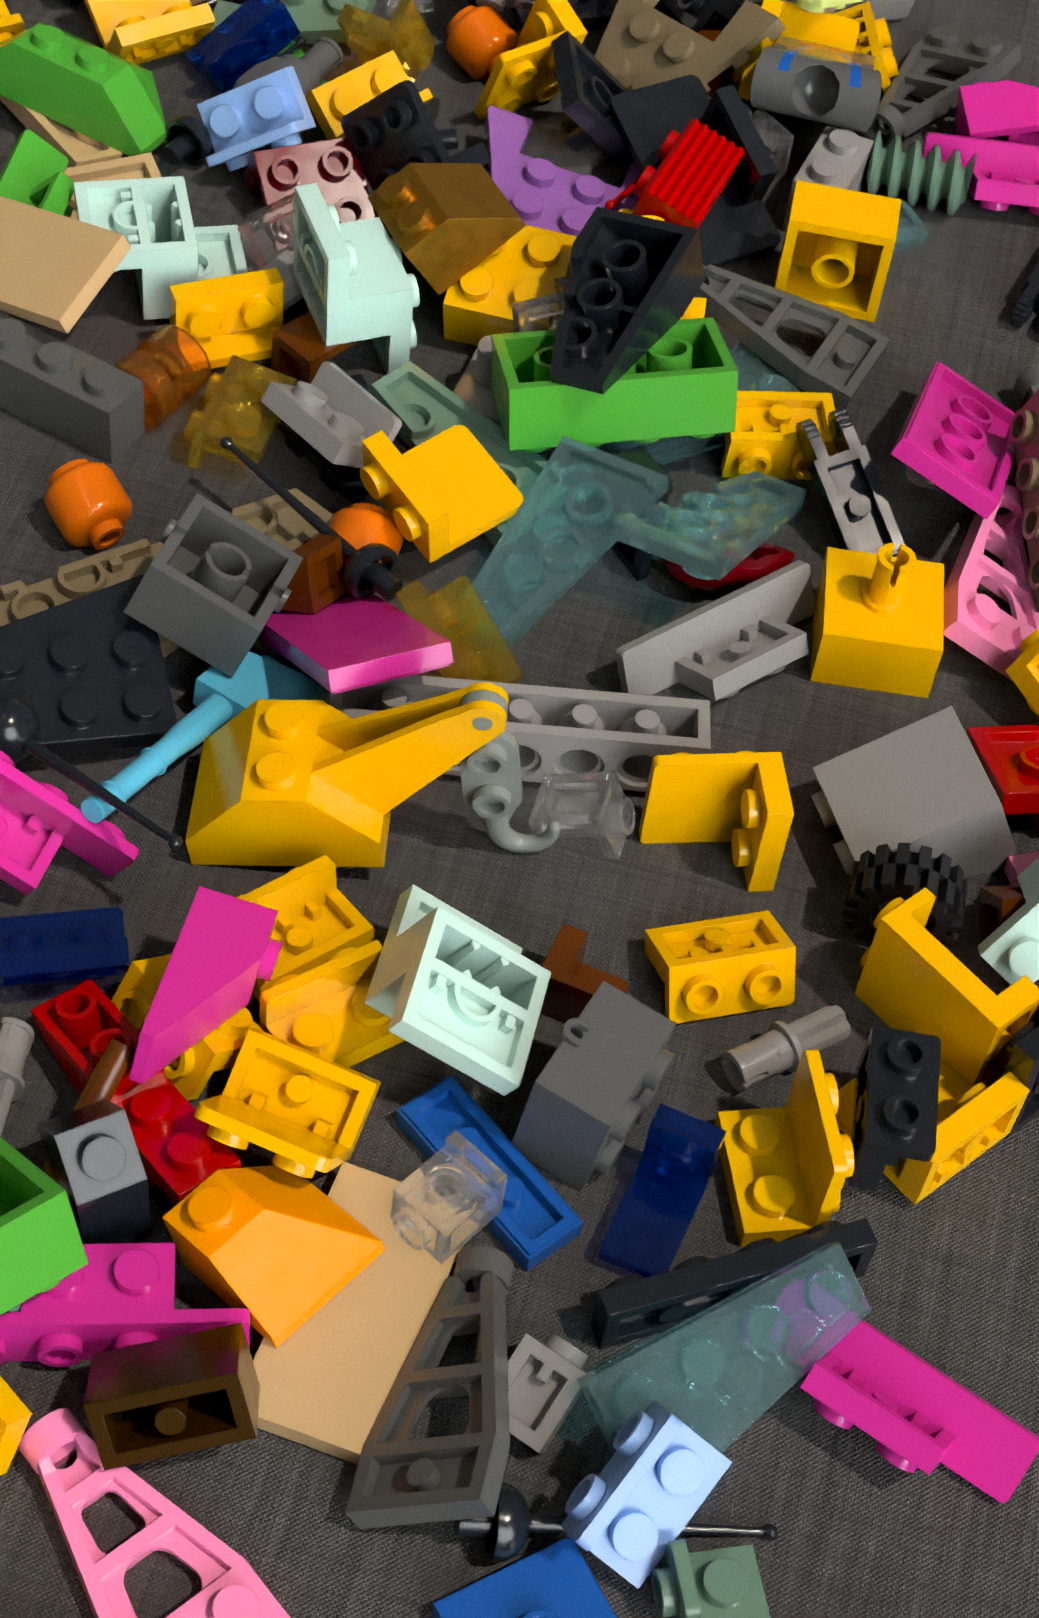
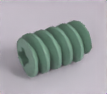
M878 131L865 180L867 181L868 193L876 195L881 187L886 185L887 196L897 198L902 190H906L907 203L910 207H914L921 195L924 194L926 195L927 209L932 212L939 202L945 199L947 215L953 216L960 205L965 202L977 154H973L966 166H962L960 150L954 149L944 162L941 158L940 145H933L927 156L923 157L920 140L915 139L908 150L902 152L901 137L899 135H895L888 146L884 148L882 147L881 131Z

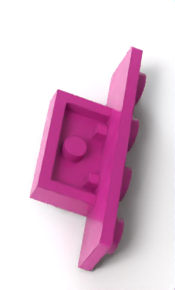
M936 132L926 133L922 150L923 157L927 156L935 144L940 145L941 158L944 162L954 149L960 150L962 166H966L972 155L977 154L968 191L974 200H979L980 207L994 211H1008L1010 204L1029 206L1028 212L1039 216V145Z
M0 751L1 880L23 894L28 895L37 888L60 845L108 876H114L134 863L140 850L125 840L124 833L114 824L106 820H102L99 823L88 821L83 816L81 810L70 804L69 797L62 790L48 783L36 782L16 769L12 759Z
M175 1243L83 1244L89 1264L63 1278L54 1288L38 1293L22 1302L21 1312H5L0 1315V1365L4 1362L39 1361L51 1367H68L79 1363L81 1360H92V1355L95 1353L242 1322L250 1350L249 1309H175Z
M798 1276L791 1277L786 1281L757 1329L756 1336L760 1341L809 1373L800 1388L815 1398L812 1406L821 1416L844 1429L849 1430L853 1424L879 1441L875 1449L883 1458L906 1472L914 1473L918 1467L930 1475L941 1462L997 1501L1005 1503L1010 1499L1039 1452L1038 1435Z

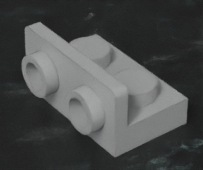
M326 361L321 364L311 384L298 381L296 386L271 381L261 399L264 405L327 460L336 465L354 468L364 467L362 440L382 430L390 441L393 442L402 426L401 419L336 364Z

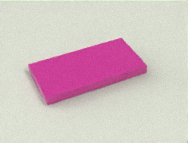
M936 361L925 376L891 454L987 520L999 505L1015 457L1014 443L1011 441L1009 434L1011 420L1015 413L942 362Z
M375 594L364 599H357L353 595L339 598L314 615L293 611L271 614L260 633L262 640L333 694L448 667L451 663H454L451 642Z

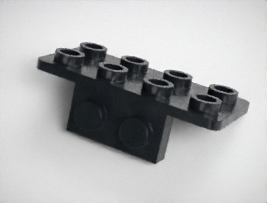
M687 75L616 94L612 97L609 111L641 174L648 165L655 169L659 168L663 160L659 159L657 154L673 129L682 134L691 119H698L700 124H707L709 130H716L718 136H725L727 141H733L736 147L743 148L745 153L732 178L698 227L703 262L720 267L774 251L781 241V236L762 200L778 172L775 157L771 149L764 145L754 125L752 112L748 105L742 102L734 85L716 89L710 99L701 80L695 75Z

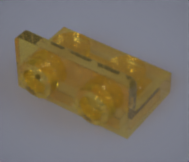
M466 576L458 577L435 593L417 580L396 592L409 616L451 642L454 663L439 669L443 677L503 683H517L524 677L522 668L471 580Z

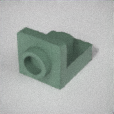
M685 1539L669 1541L659 1569L652 1570V1594L655 1608L660 1618H771L753 1544L688 1553Z

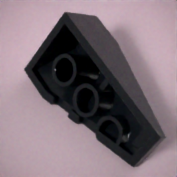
M596 207L572 245L570 256L572 264L569 281L565 283L563 294L565 301L562 321L558 323L549 371L551 382L604 394L682 318L705 280L699 229Z

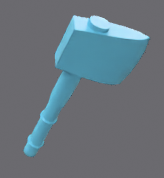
M248 652L233 677L211 666L196 678L192 704L197 707L174 724L159 741L151 747L141 750L139 757L110 780L101 782L100 785L126 803V800L154 777L163 775L167 767L176 759L197 747L223 724L229 722L257 699L323 700L329 704L330 693L314 680L280 664L277 660L267 655L260 656ZM91 794L81 803L83 816L92 823L101 822L110 813L117 810L94 794Z

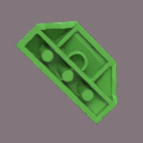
M37 23L0 42L1 96L128 156L150 153L167 139L166 123L152 71L64 30L42 23Z

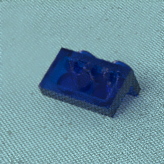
M247 0L185 54L192 66L223 94L232 90L237 80L258 63L274 57L286 48L301 32L285 4L280 0Z
M119 907L0 918V987L125 975L130 967L128 939L125 937L123 912Z

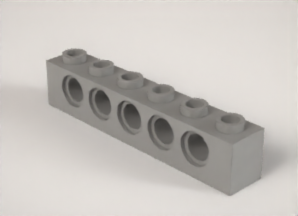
M411 675L337 694L330 693L329 705L349 717L355 718L440 696L474 683L487 682L498 685L508 695L506 729L518 741L522 781L646 792L653 757L680 752L710 754L711 750L710 700ZM459 763L447 770L443 775L461 776Z

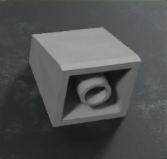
M952 706L813 767L822 791L811 795L826 830L838 825L844 839L834 843L833 846L848 879H850L851 869L855 860L859 862L860 855L867 850L875 855L877 846L888 844L892 852L897 851L898 843H910V851L919 853L921 845L933 848L931 857L936 859L942 853L952 858L951 867L959 865L964 871L963 878L1004 871L1008 856L1018 855L1002 804Z

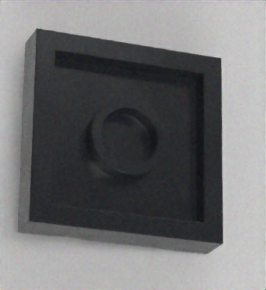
M567 30L551 41L555 61L552 71L562 91L560 98L562 110L568 115L561 122L564 142L575 152L598 143L623 168H626L635 160L609 111V104L614 95L627 92L628 89Z

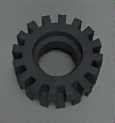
M898 843L897 851L895 852L891 851L888 844L877 846L875 855L867 850L860 855L859 862L855 860L851 869L844 914H846L845 923L848 928H855L854 936L860 941L871 937V946L877 930L873 924L880 911L892 900L901 897L906 901L926 887L936 896L925 929L943 946L945 943L952 946L957 941L958 934H961L968 889L967 879H963L964 871L959 865L951 867L952 858L944 853L936 859L932 858L933 848L921 845L919 853L910 851V843Z

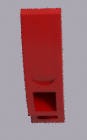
M91 978L31 1009L32 1018L79 1096H81L111 1038L135 1050L137 1048L140 1032ZM133 1057L110 1102L125 1109L148 1178V1189L157 1185L176 1206L218 1169L242 1168L241 1160L228 1145L218 1142L206 1134L209 1124L194 1117L196 1110L165 1076L164 1068L143 1084L129 1080L134 1061Z

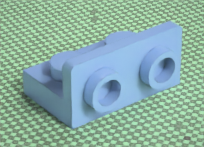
M293 66L285 67L196 104L203 123L210 133L212 146L215 154L205 157L207 164L210 168L226 163L229 172L247 166L253 152L267 146L274 149L302 144L299 133L316 127Z
M656 1401L651 1404L646 1412L638 1410L625 1421L613 1441V1448L616 1450L615 1454L598 1476L591 1473L576 1486L565 1506V1512L569 1515L561 1524V1527L575 1543L584 1550L592 1552L637 1589H639L665 1554L668 1542L677 1538L732 1463Z

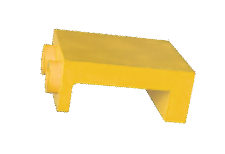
M925 887L906 901L898 897L888 903L874 921L873 926L877 930L871 946L861 958L860 964L863 966V970L854 994L890 1028L937 1036L941 1041L940 1057L972 1087L981 1082L988 1086L1006 1069L1010 1058L1006 1048L1010 1040L1024 1025L1033 1021L1039 1008V987L1025 975L999 995H996L925 929L936 896Z

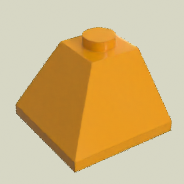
M276 1165L218 1169L162 1217L184 1266L231 1308L249 1309L250 1325L276 1348L385 1251L383 1242L305 1177L292 1174Z

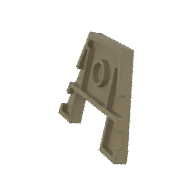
M618 0L594 57L628 91L687 75H695L701 80L708 92L711 90L708 86L711 80L729 66L735 70L750 59L748 51L766 37L772 42L781 35L785 27L779 17L746 0L716 40L711 41L654 9L660 0Z

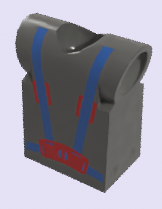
M779 35L775 46L764 48L758 59L752 77L750 102L751 106L757 109L859 132H867L874 121L879 106L882 86L881 73L879 70H874L875 56Z

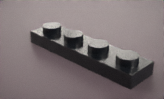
M867 1218L843 1225L840 1221L831 1220L812 1227L802 1236L780 1242L773 1238L759 1239L744 1246L738 1253L711 1260L707 1256L692 1257L679 1263L669 1272L646 1278L640 1274L625 1275L610 1282L604 1289L598 1290L590 1325L601 1350L774 1302L786 1281L794 1276L800 1277L816 1289L865 1276L878 1241Z

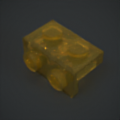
M400 0L390 21L345 3L337 23L347 38V45L358 56L360 60L359 65L362 66L394 50L409 80L414 83L419 72L424 71L428 67L434 53V39L414 1Z
M233 355L223 375L212 374L203 397V405L206 406L204 411L201 412L194 409L189 418L183 436V442L191 444L187 466L198 470L208 451L245 465L229 449H224L221 446L220 441L226 436L232 439L233 444L259 465L281 420L261 402V399L271 381L295 386L297 379Z

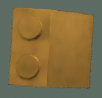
M409 163L398 173L386 178L380 187L367 197L403 253L438 295L443 293L526 226L480 163Z

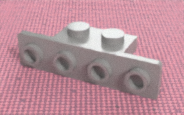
M797 560L617 648L615 656L622 693L654 695L679 682L717 701L718 699L734 696L739 692L740 688L766 675L781 672L787 664L809 654L806 632L792 625L815 613L810 565Z

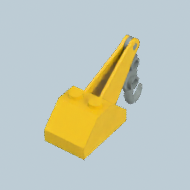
M479 682L440 696L355 718L349 717L323 700L257 699L204 740L185 842L192 865L303 866L323 855H327L335 863L336 867L384 868L391 810L457 763H459L463 798L466 804L481 818L489 839L500 848L516 853L542 851L553 845L559 838L561 825L558 821L552 820L549 822L547 829L538 834H523L510 827L509 820L521 803L523 790L518 741L506 729L509 700L506 691L498 685Z

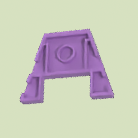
M490 105L484 124L488 141L486 150L492 162L488 163L489 175L526 225L578 236L596 207L605 208V203L608 200H613L642 175L636 162H633L629 166L622 187L618 188L604 183L595 176H583L555 166L546 159H535L523 155L522 151L529 137L533 120ZM630 193L616 204L614 210L620 211L623 208L634 210L640 197Z

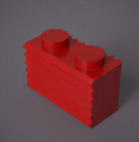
M691 119L682 134L673 129L657 154V157L663 160L658 169L648 165L632 193L640 197L632 214L637 216L654 215L663 218L665 222L698 229L732 178L745 153L743 148L736 147L734 142L727 141L725 136H718L716 130H709L707 124H700L698 119Z

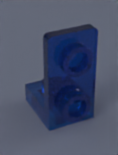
M660 1103L649 1127L641 1162L600 1245L598 1255L601 1260L633 1274H640L644 1278L669 1272L714 1174L726 1130Z

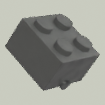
M197 493L180 520L177 521L172 518L159 540L164 544L150 564L124 613L228 676L233 677L273 610L279 614L290 596L292 590L287 588L304 558Z
M603 980L580 1016L569 1019L564 1024L562 1030L563 1041L533 1085L512 1140L515 1147L526 1159L580 1192L595 1169L607 1175L627 1142L626 1135L634 1122L639 1124L646 1115L659 1092L658 1085L674 1060L675 1055L666 1050L665 1047L676 1023Z

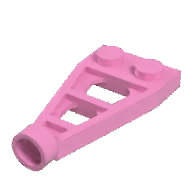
M1005 484L999 505L986 520L978 513L974 515L944 589V635L1012 681L1005 670L1022 654L1019 649L1021 642L1039 629V613L1035 605L1034 592L1028 580L1030 567L1021 532L1024 518L1021 492L1017 488ZM999 507H1004L1011 511L1004 515L996 514ZM984 549L1002 560L1003 567L985 556ZM979 583L1008 602L1012 616L1000 609L989 596L978 594L977 588Z
M68 1408L57 1409L45 1415L22 1436L18 1449L40 1476L95 1618H138L125 1590L124 1577L126 1571L154 1551H164L174 1555L199 1576L202 1583L201 1591L165 1618H290L241 1555L126 1466L104 1470L96 1443L87 1435ZM75 1454L77 1455L76 1461L70 1467L57 1469ZM108 1492L119 1495L143 1519L146 1527L112 1552L106 1554L97 1547L82 1520L81 1514L85 1508Z

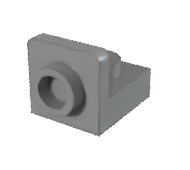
M554 1332L550 1333L545 1343L526 1333L508 1361L510 1434L541 1454H544L582 1392L584 1390L590 1391L597 1380L582 1369L589 1356Z

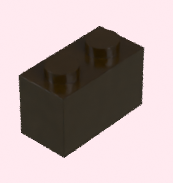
M242 1322L92 1355L84 1408L104 1470L257 1438L260 1384Z

